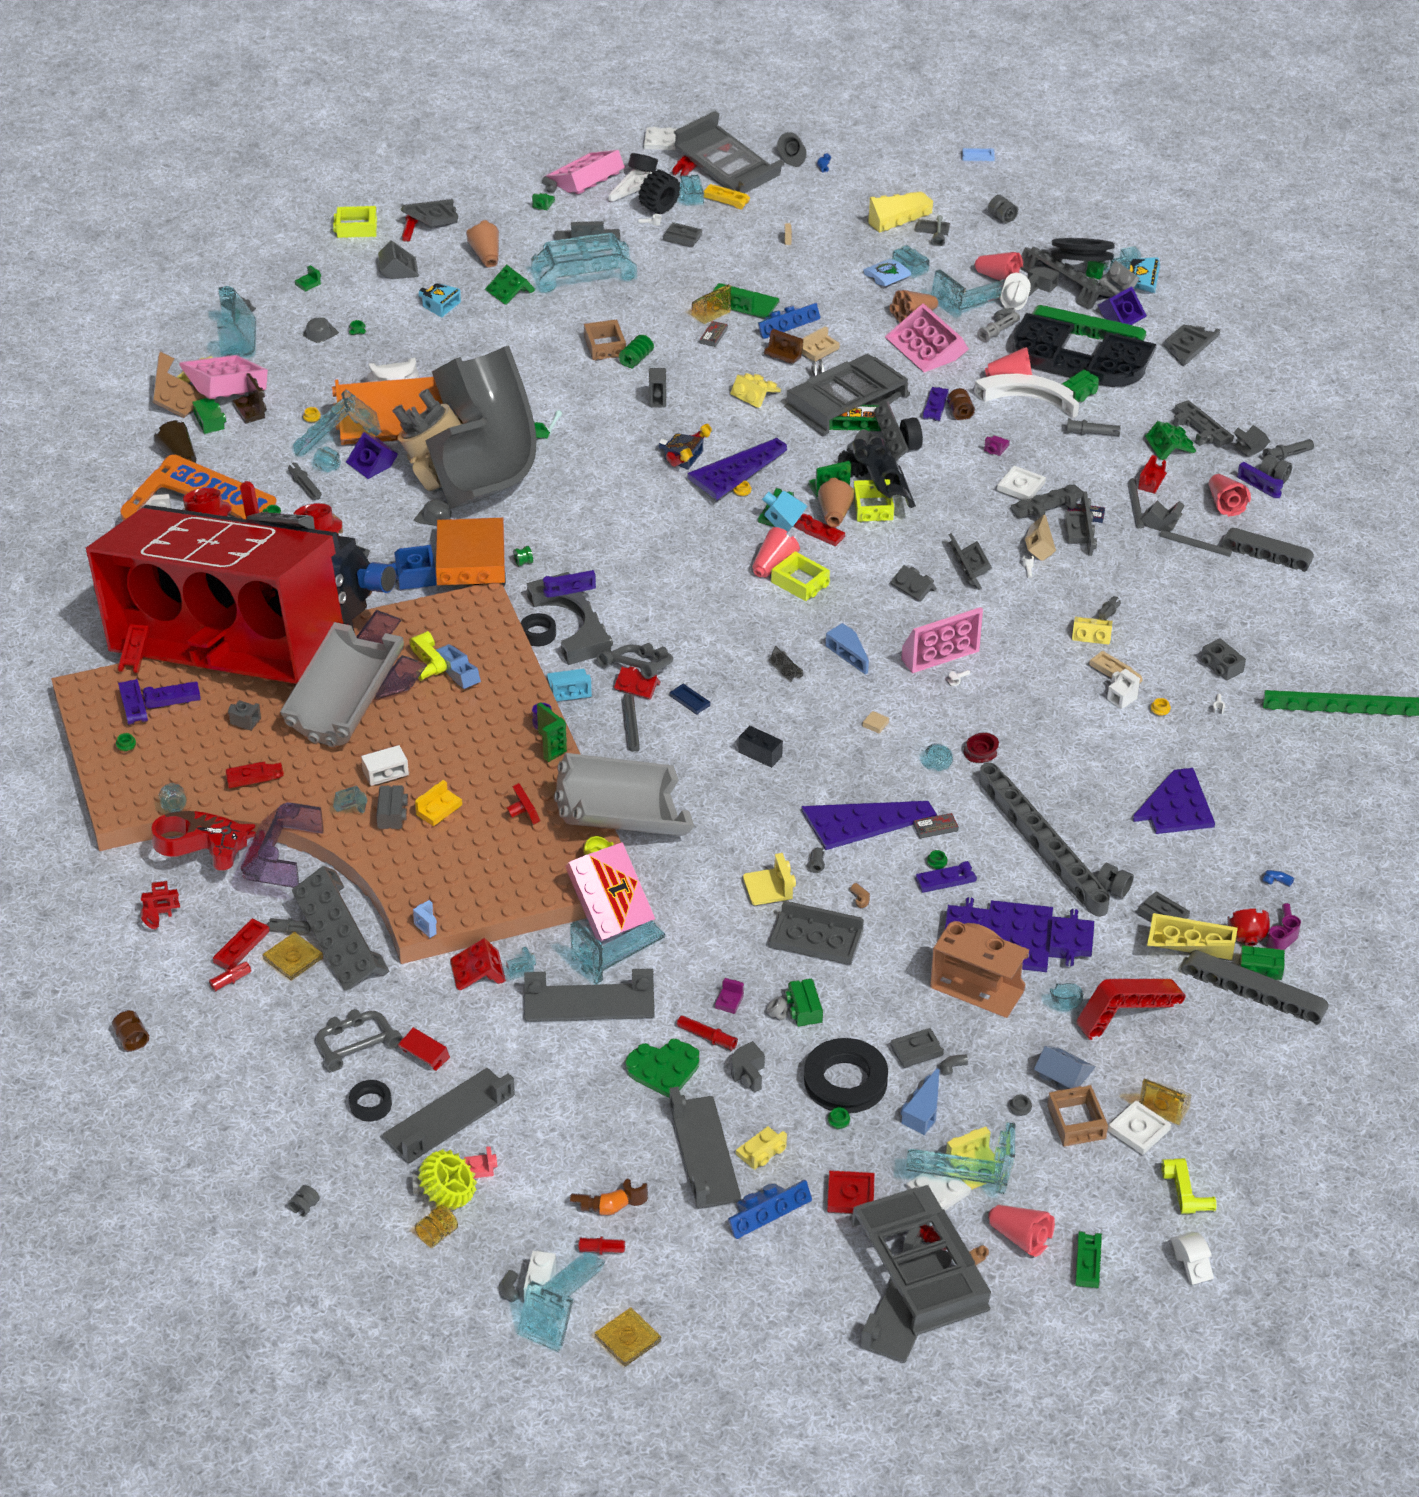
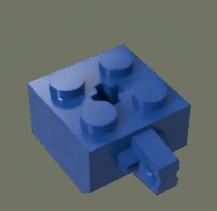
M431 545L399 548L394 552L395 563L390 565H393L395 568L400 590L437 586L436 568Z

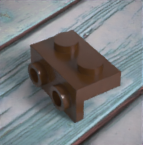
M773 329L770 331L769 346L764 349V354L772 358L782 359L786 363H795L801 358L804 339Z

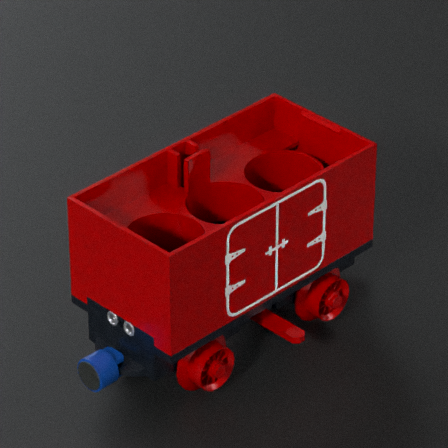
M245 481L240 485L246 519L228 517L232 507L228 502L222 501L221 492L218 489L200 488L187 493L183 497L185 508L182 510L145 505L86 547L106 642L110 652L122 653L130 624L145 625L150 628L143 655L145 658L295 684L302 677L334 622L350 625L354 631L352 620L367 608L366 598L372 594V591L391 592L396 582V571L393 565L370 563L365 554L356 547L355 538L339 536L338 532L342 529V521L333 517L332 507L327 504H308L296 509L293 513L294 515L312 516L315 529L248 520L247 517L249 515L259 513L255 487L250 481Z

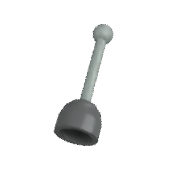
M938 215L936 217L938 221L937 233L932 237V244L934 246H943L945 244V237L940 233L943 217Z

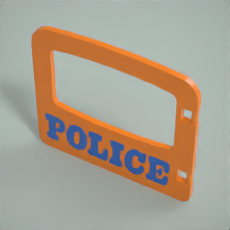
M169 455L161 463L160 467L135 491L133 496L124 503L120 509V515L123 520L127 519L141 509L153 494L162 487L185 495L200 488H215L221 492L222 501L228 502L231 505L230 514L236 518L246 519L240 491L242 482L178 455ZM164 468L168 469L166 473L162 472ZM255 488L259 513L263 512V509L269 505H276L277 499L273 495ZM135 500L140 501L137 505L133 503Z

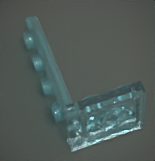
M940 269L935 271L931 295L937 298L938 306L956 319L961 316V312L964 309L1000 299L1006 279L965 291V287Z
M348 390L341 393L342 399L335 403L328 413L322 415L314 426L309 427L301 438L295 441L293 444L295 455L298 457L304 456L347 415L355 423L361 424L368 433L378 436L382 431L377 413Z
M650 920L602 946L601 942L595 939L586 927L575 921L570 924L571 959L573 961L578 960L582 964L581 970L585 974L590 972L593 975V982L598 984L603 981L604 970L665 938V933Z
M1006 1122L1004 1131L999 1133L998 1144H1000V1147H996L994 1153V1160L996 1162L909 1149L906 1157V1171L995 1184L996 1193L1005 1194L1015 1158V1123Z
M584 1252L544 1285L531 1281L527 1286L517 1334L559 1352L563 1347L574 1301L569 1296L599 1273L605 1264V1260L598 1258L593 1253Z

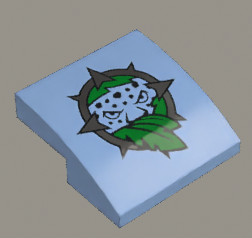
M887 259L863 269L866 276L873 277L875 283L882 286H887L911 276V272L904 265L893 259Z

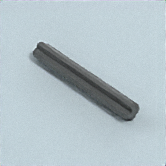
M630 693L623 696L629 750L634 752L640 750L634 695Z

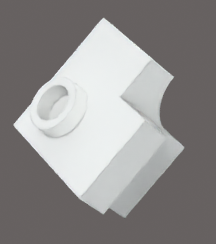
M1127 669L1112 674L1107 700L1123 709L1137 699L1140 678Z

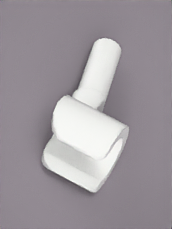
M654 214L652 219H639L638 222L652 223V225L658 226L662 216Z
M1023 556L1022 565L1027 570L1028 578H1032L1031 569L1034 565V556H1031V559H1026Z
M966 670L958 674L954 671L950 672L949 677L951 679H948V683L951 686L959 685L960 679L969 675L970 671Z
M1217 694L1216 701L1213 704V713H1215L1216 708H1220L1222 714L1224 713L1225 704L1221 701V694Z

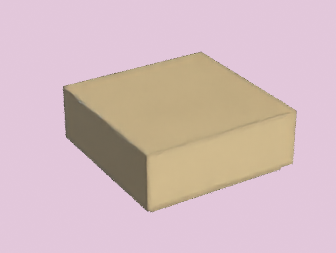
M785 223V245H791L792 242L790 223Z
M872 711L863 721L862 727L880 734L888 725L889 718Z

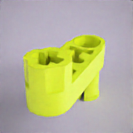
M429 631L409 639L412 651L426 664L415 670V674L420 681L431 675H438L447 671L445 660L433 648L435 642Z
M1185 1158L1162 1159V1177L1175 1180L1181 1214H1193L1196 1211H1216L1215 1196L1195 1197L1193 1195Z

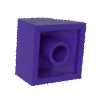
M1132 286L1097 304L1103 317L1107 320L1133 325L1147 317Z
M363 432L346 463L364 477L370 479L389 469L397 458L398 453L377 437Z

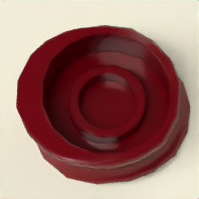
M987 732L972 735L968 738L964 747V756L973 763L991 761L997 757L999 740L995 735Z

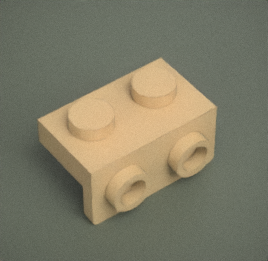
M826 326L802 338L804 339L802 354L815 362L840 349V343L828 336V327Z

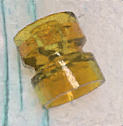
M439 1205L431 1211L429 1216H424L415 1223L414 1228L419 1239L430 1248H434L443 1241L444 1236L446 1237L457 1230L458 1222L450 1209L444 1205Z

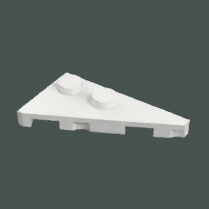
M633 168L609 194V201H615L639 191L643 180L652 172Z

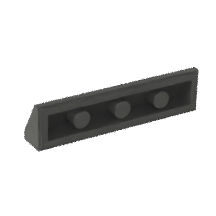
M260 512L247 517L248 520L315 529L313 517L308 515Z

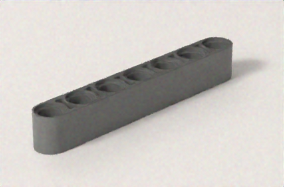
M1192 951L1182 968L1187 976H1194L1193 978L1205 983L1210 982L1213 986L1226 991H1233L1234 994L1247 999L1249 997L1254 999L1253 1001L1265 1006L1270 1005L1274 1007L1273 1009L1286 1014H1293L1294 1017L1307 1022H1314L1315 1025L1321 1023L1329 1008L1328 1002L1320 996L1201 951Z

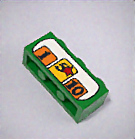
M860 405L829 420V430L861 431L865 429L867 431H881L874 414V409L879 405Z

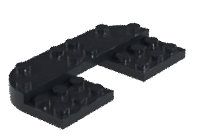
M1030 313L1024 315L1014 333L1013 352L1027 347L1032 368L1068 377H1073L1082 370H1086L1098 377V384L1110 387L1127 386L1142 379L1157 345L1107 332L1094 356L1064 349L1074 331L1075 324Z

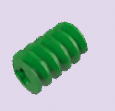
M646 335L636 336L635 339L620 351L619 360L621 364L633 369L634 366H637L654 350L653 341Z

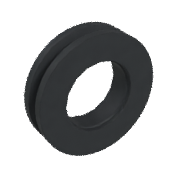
M1057 238L1052 240L1051 245L1059 247V249L1051 251V256L1055 258L1077 261H1108L1114 259V254L1106 251L1115 248V243L1111 241L1089 238Z
M853 1038L828 1040L815 1047L806 1059L804 1070L805 1089L816 1104L829 1111L835 1108H844L848 1113L868 1110L883 1098L887 1090L888 1065L886 1059L877 1048L862 1040ZM851 1063L866 1071L868 1079L860 1086L841 1088L831 1084L825 1078L824 1073L833 1065Z

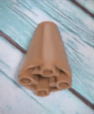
M483 220L466 231L467 241L486 267H495L498 264L499 230L496 225Z
M898 290L893 296L889 309L899 323H901L922 304H925L933 311L938 306V300L935 296Z
M831 478L828 482L821 485L818 490V501L827 524L831 527L839 526L854 500V489L846 482Z

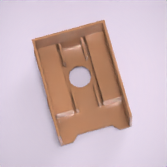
M958 921L951 922L933 947L930 988L1008 1018L1025 991L1026 984L1021 979L1023 960L1029 957V949L1003 940L994 931L985 926L974 923L963 924ZM942 977H944L952 981L950 984H948L940 980ZM982 992L984 994L989 995L990 998L985 999L983 997H980L979 995Z

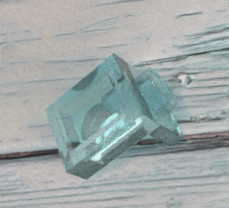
M356 785L336 792L333 807L339 812L355 806L360 813L365 812L367 797Z
M527 946L522 947V957L506 961L509 980L523 977L524 972H534L536 959L534 954L529 952Z

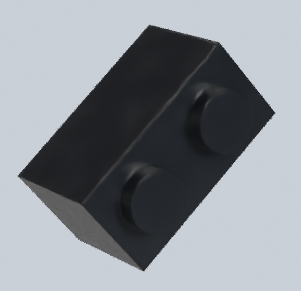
M749 725L739 736V753L772 768L782 758L783 740Z

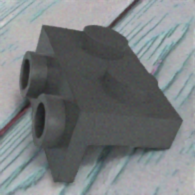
M903 565L891 581L892 585L920 602L925 598L930 589L933 591L937 589L931 577L920 575V572L912 566L909 568Z

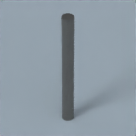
M1131 478L1128 482L1137 528H1144V523L1141 521L1142 511L1136 480Z
M1162 530L1160 533V537L1229 557L1232 554L1231 549Z

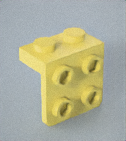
M745 373V375H737L730 394L760 408L766 392H780L781 388L777 387V383L773 381L763 380L764 377L754 374L753 376Z
M783 853L775 854L774 869L745 873L743 875V880L753 905L793 899V887H796L795 876L790 874V863L788 860H785Z
M986 1126L975 1129L961 1137H955L947 1142L945 1159L956 1175L971 1190L1006 1175V1169L989 1148L991 1132Z

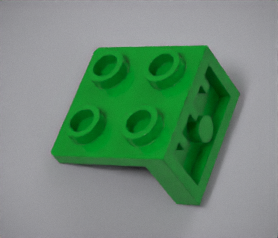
M507 264L485 288L487 292L505 305L520 290L523 292L528 291L530 294L536 290L526 278Z
M1157 421L1145 435L1161 460H1166L1175 448L1190 453L1196 452L1193 446L1194 443L1186 436V431L1180 426L1176 427L1168 422Z
M850 461L816 468V479L809 480L808 484L814 495L818 497V490L821 485L828 482L831 478L846 482L850 486Z
M540 702L537 704L538 733L542 735L543 758L550 762L567 752V725L562 717L556 715L549 707Z

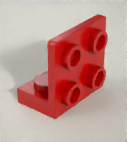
M485 938L450 959L458 990L465 989L484 976H487L490 980L493 979L497 984H502L506 981L499 950Z

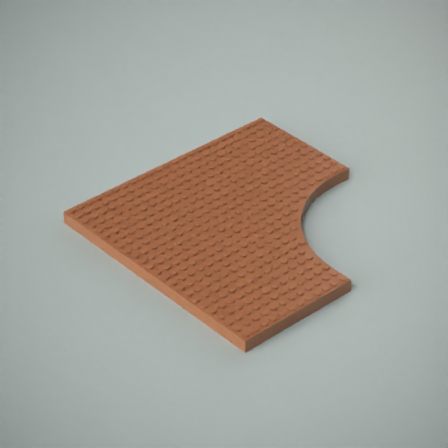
M502 583L475 585L365 609L352 621L354 632L358 639L384 644L382 638L387 633L403 637L404 647L350 740L344 745L335 747L319 742L313 743L306 736L284 722L285 719L280 711L297 685L295 683L151 658L142 659L139 673H134V666L125 665L123 672H119L118 663L51 678L55 699L99 851L152 840L151 827L153 822L158 817L173 812H205L231 819L239 824H255V829L252 830L256 832L254 837L273 843L279 842L298 851L307 852L312 857L332 865L334 869L355 885L357 884L362 892L370 898L372 904L381 915L401 964L465 949L483 938L493 942L586 919V914L565 866L569 862L585 856L584 844L590 837L599 836L605 838L608 842H613L614 845L621 843L615 829L570 825L559 816L558 804L554 800L557 787L558 763L562 761L565 753L580 754L567 725V752L550 762L543 758L542 735L533 727L532 707L540 702L547 703L551 706L552 712L563 719L564 717ZM429 631L435 642V646H433L435 650L450 644L466 654L469 663L478 668L481 682L463 689L446 671L438 675H431L420 681L415 674V670L426 664L412 651L409 639ZM138 679L144 701L143 689L145 687L160 688L197 681L201 700L156 708H147L145 706L148 721H136L134 724L128 725L118 683ZM239 700L252 705L258 703L261 713L260 721L251 731L230 724L228 709L231 704H236ZM130 733L136 739V746L130 751L117 749L116 740L120 734ZM400 745L408 760L409 775L370 786L362 769L361 756ZM263 761L266 764L280 762L282 764L283 777L229 788L225 771L228 768ZM445 780L447 782V789L462 799V806L433 827L416 815L415 801L434 785ZM517 783H520L541 820L534 825L526 812L511 818L506 808L519 801L512 788ZM402 785L404 787V794H408V806H404V808H407V820H403L401 829H391V827L389 829H379L377 826L379 787ZM173 831L164 833L161 836L172 837L185 834ZM428 900L433 903V915L437 921V934L431 938L414 925L413 909Z

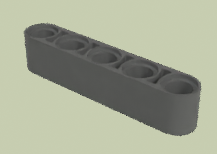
M1230 528L1222 541V546L1231 549L1233 552L1243 555L1248 554L1250 557L1261 560L1265 559L1268 562L1278 565L1282 564L1295 570L1300 569L1302 572L1308 570L1314 558L1313 552L1308 548L1238 528Z

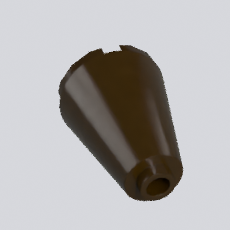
M172 420L159 427L160 431L158 434L155 432L153 439L157 447L168 456L178 455L196 463L197 458L184 422Z

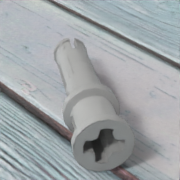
M1012 312L1001 320L990 322L987 327L980 328L977 332L979 339L982 342H988L990 338L997 337L1000 331L1020 320L1019 314Z

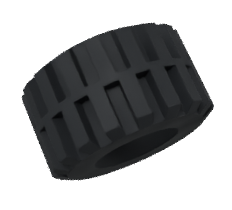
M654 170L643 180L638 198L642 206L656 214H664L672 209L678 201L679 192L681 191L680 182L677 178L663 170Z

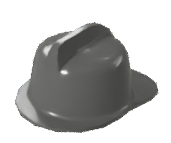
M786 132L779 137L777 148L784 162L793 167L802 165L807 157V151L799 136L793 132Z
M313 318L307 323L303 336L315 343H321L336 336L339 332L326 318Z
M435 499L425 503L422 510L413 520L420 524L437 526V520L451 519L452 511L445 501Z

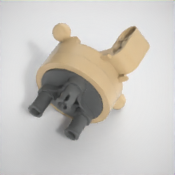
M425 389L419 393V397L427 406L424 412L419 414L415 407H411L412 411L410 409L405 411L402 405L396 406L392 412L401 422L400 426L403 429L399 433L398 440L406 450L408 460H410L411 464L413 463L415 475L426 490L432 491L442 486L425 440L450 427L464 423L454 414L448 404H440L433 398L429 389Z

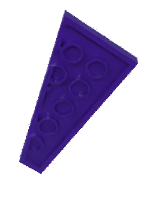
M774 438L688 472V480L718 500L786 452L787 444L778 438Z
M929 801L801 806L802 813L825 850L912 826L914 820L937 816Z

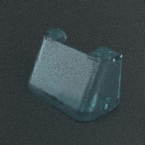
M230 286L219 287L222 317L217 322L221 357L238 355L244 359L254 357L256 354V317L234 288Z

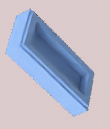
M962 148L963 161L995 160L994 149Z

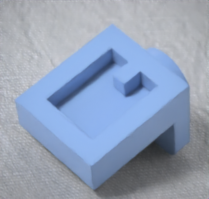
M428 900L413 909L414 925L431 938L437 934V921L433 915V903Z

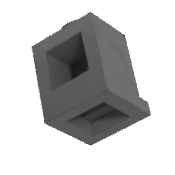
M239 700L236 704H231L228 709L230 724L250 731L261 719L258 703L252 705Z

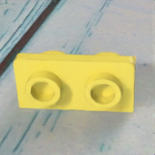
M1075 617L1072 640L1109 645L1113 621Z
M767 1126L736 1149V1155L754 1170L760 1165L765 1166L772 1156L776 1153L781 1154L787 1146V1133L782 1131L777 1134Z

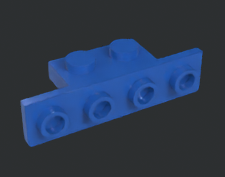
M817 303L801 308H794V305L785 307L782 312L779 310L771 312L770 316L764 317L765 320L758 323L761 337L766 339L770 337V331L773 329L785 332L817 321L821 317Z
M804 1179L786 1189L775 1183L767 1184L762 1190L748 1194L742 1200L736 1202L740 1212L728 1218L733 1237L739 1239L811 1202L812 1197L807 1180Z

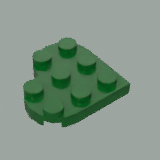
M676 1038L669 1040L660 1049L647 1043H642L638 1048L629 1053L626 1059V1070L629 1077L634 1081L670 1099V1088L679 1087L680 1091L697 1071L700 1052L691 1044Z

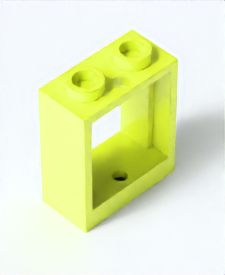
M376 206L337 207L333 223V231L337 232V238L376 237ZM369 220V222L341 223L342 221Z
M886 479V485H890V479ZM873 480L853 482L857 522L888 521L894 519L893 497L890 499L880 493ZM860 498H885L886 505L861 506Z
M795 551L771 570V583L807 601L811 597H815L822 588L828 587L830 583V570ZM800 569L814 578L804 584L790 575Z

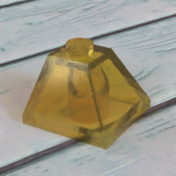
M731 285L723 286L693 301L692 316L706 324L730 313Z
M1144 1078L1139 1103L1163 1119L1180 1126L1190 1108L1192 1094Z

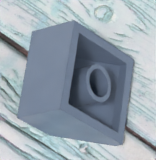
M1044 1046L1034 1070L1040 1073L1039 1077L1050 1082L1053 1079L1059 1082L1058 1087L1066 1090L1081 1086L1096 1066L1059 1047Z

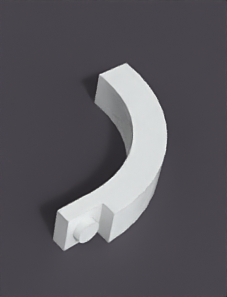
M999 374L975 381L974 394L984 402L1005 396L1034 397L1052 403L1071 418L1078 416L1079 402L1073 398V391L1053 380L1034 375Z

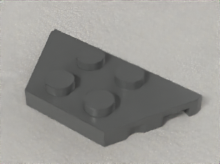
M453 199L402 205L401 208L403 213L434 227L457 223L458 214L456 213V207L453 206Z
M1183 324L1165 340L1164 346L1183 365H1186L1220 335V329L1215 328L1214 332L1205 331V327Z

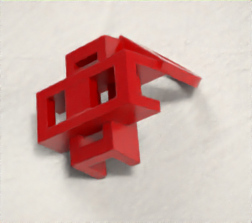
M168 881L152 882V892L142 893L141 901H143L141 919L145 925L154 930L159 927V913L168 912V916L172 917L171 909L180 908L177 889L169 890ZM164 886V889H156V887ZM159 901H167V903L158 904Z

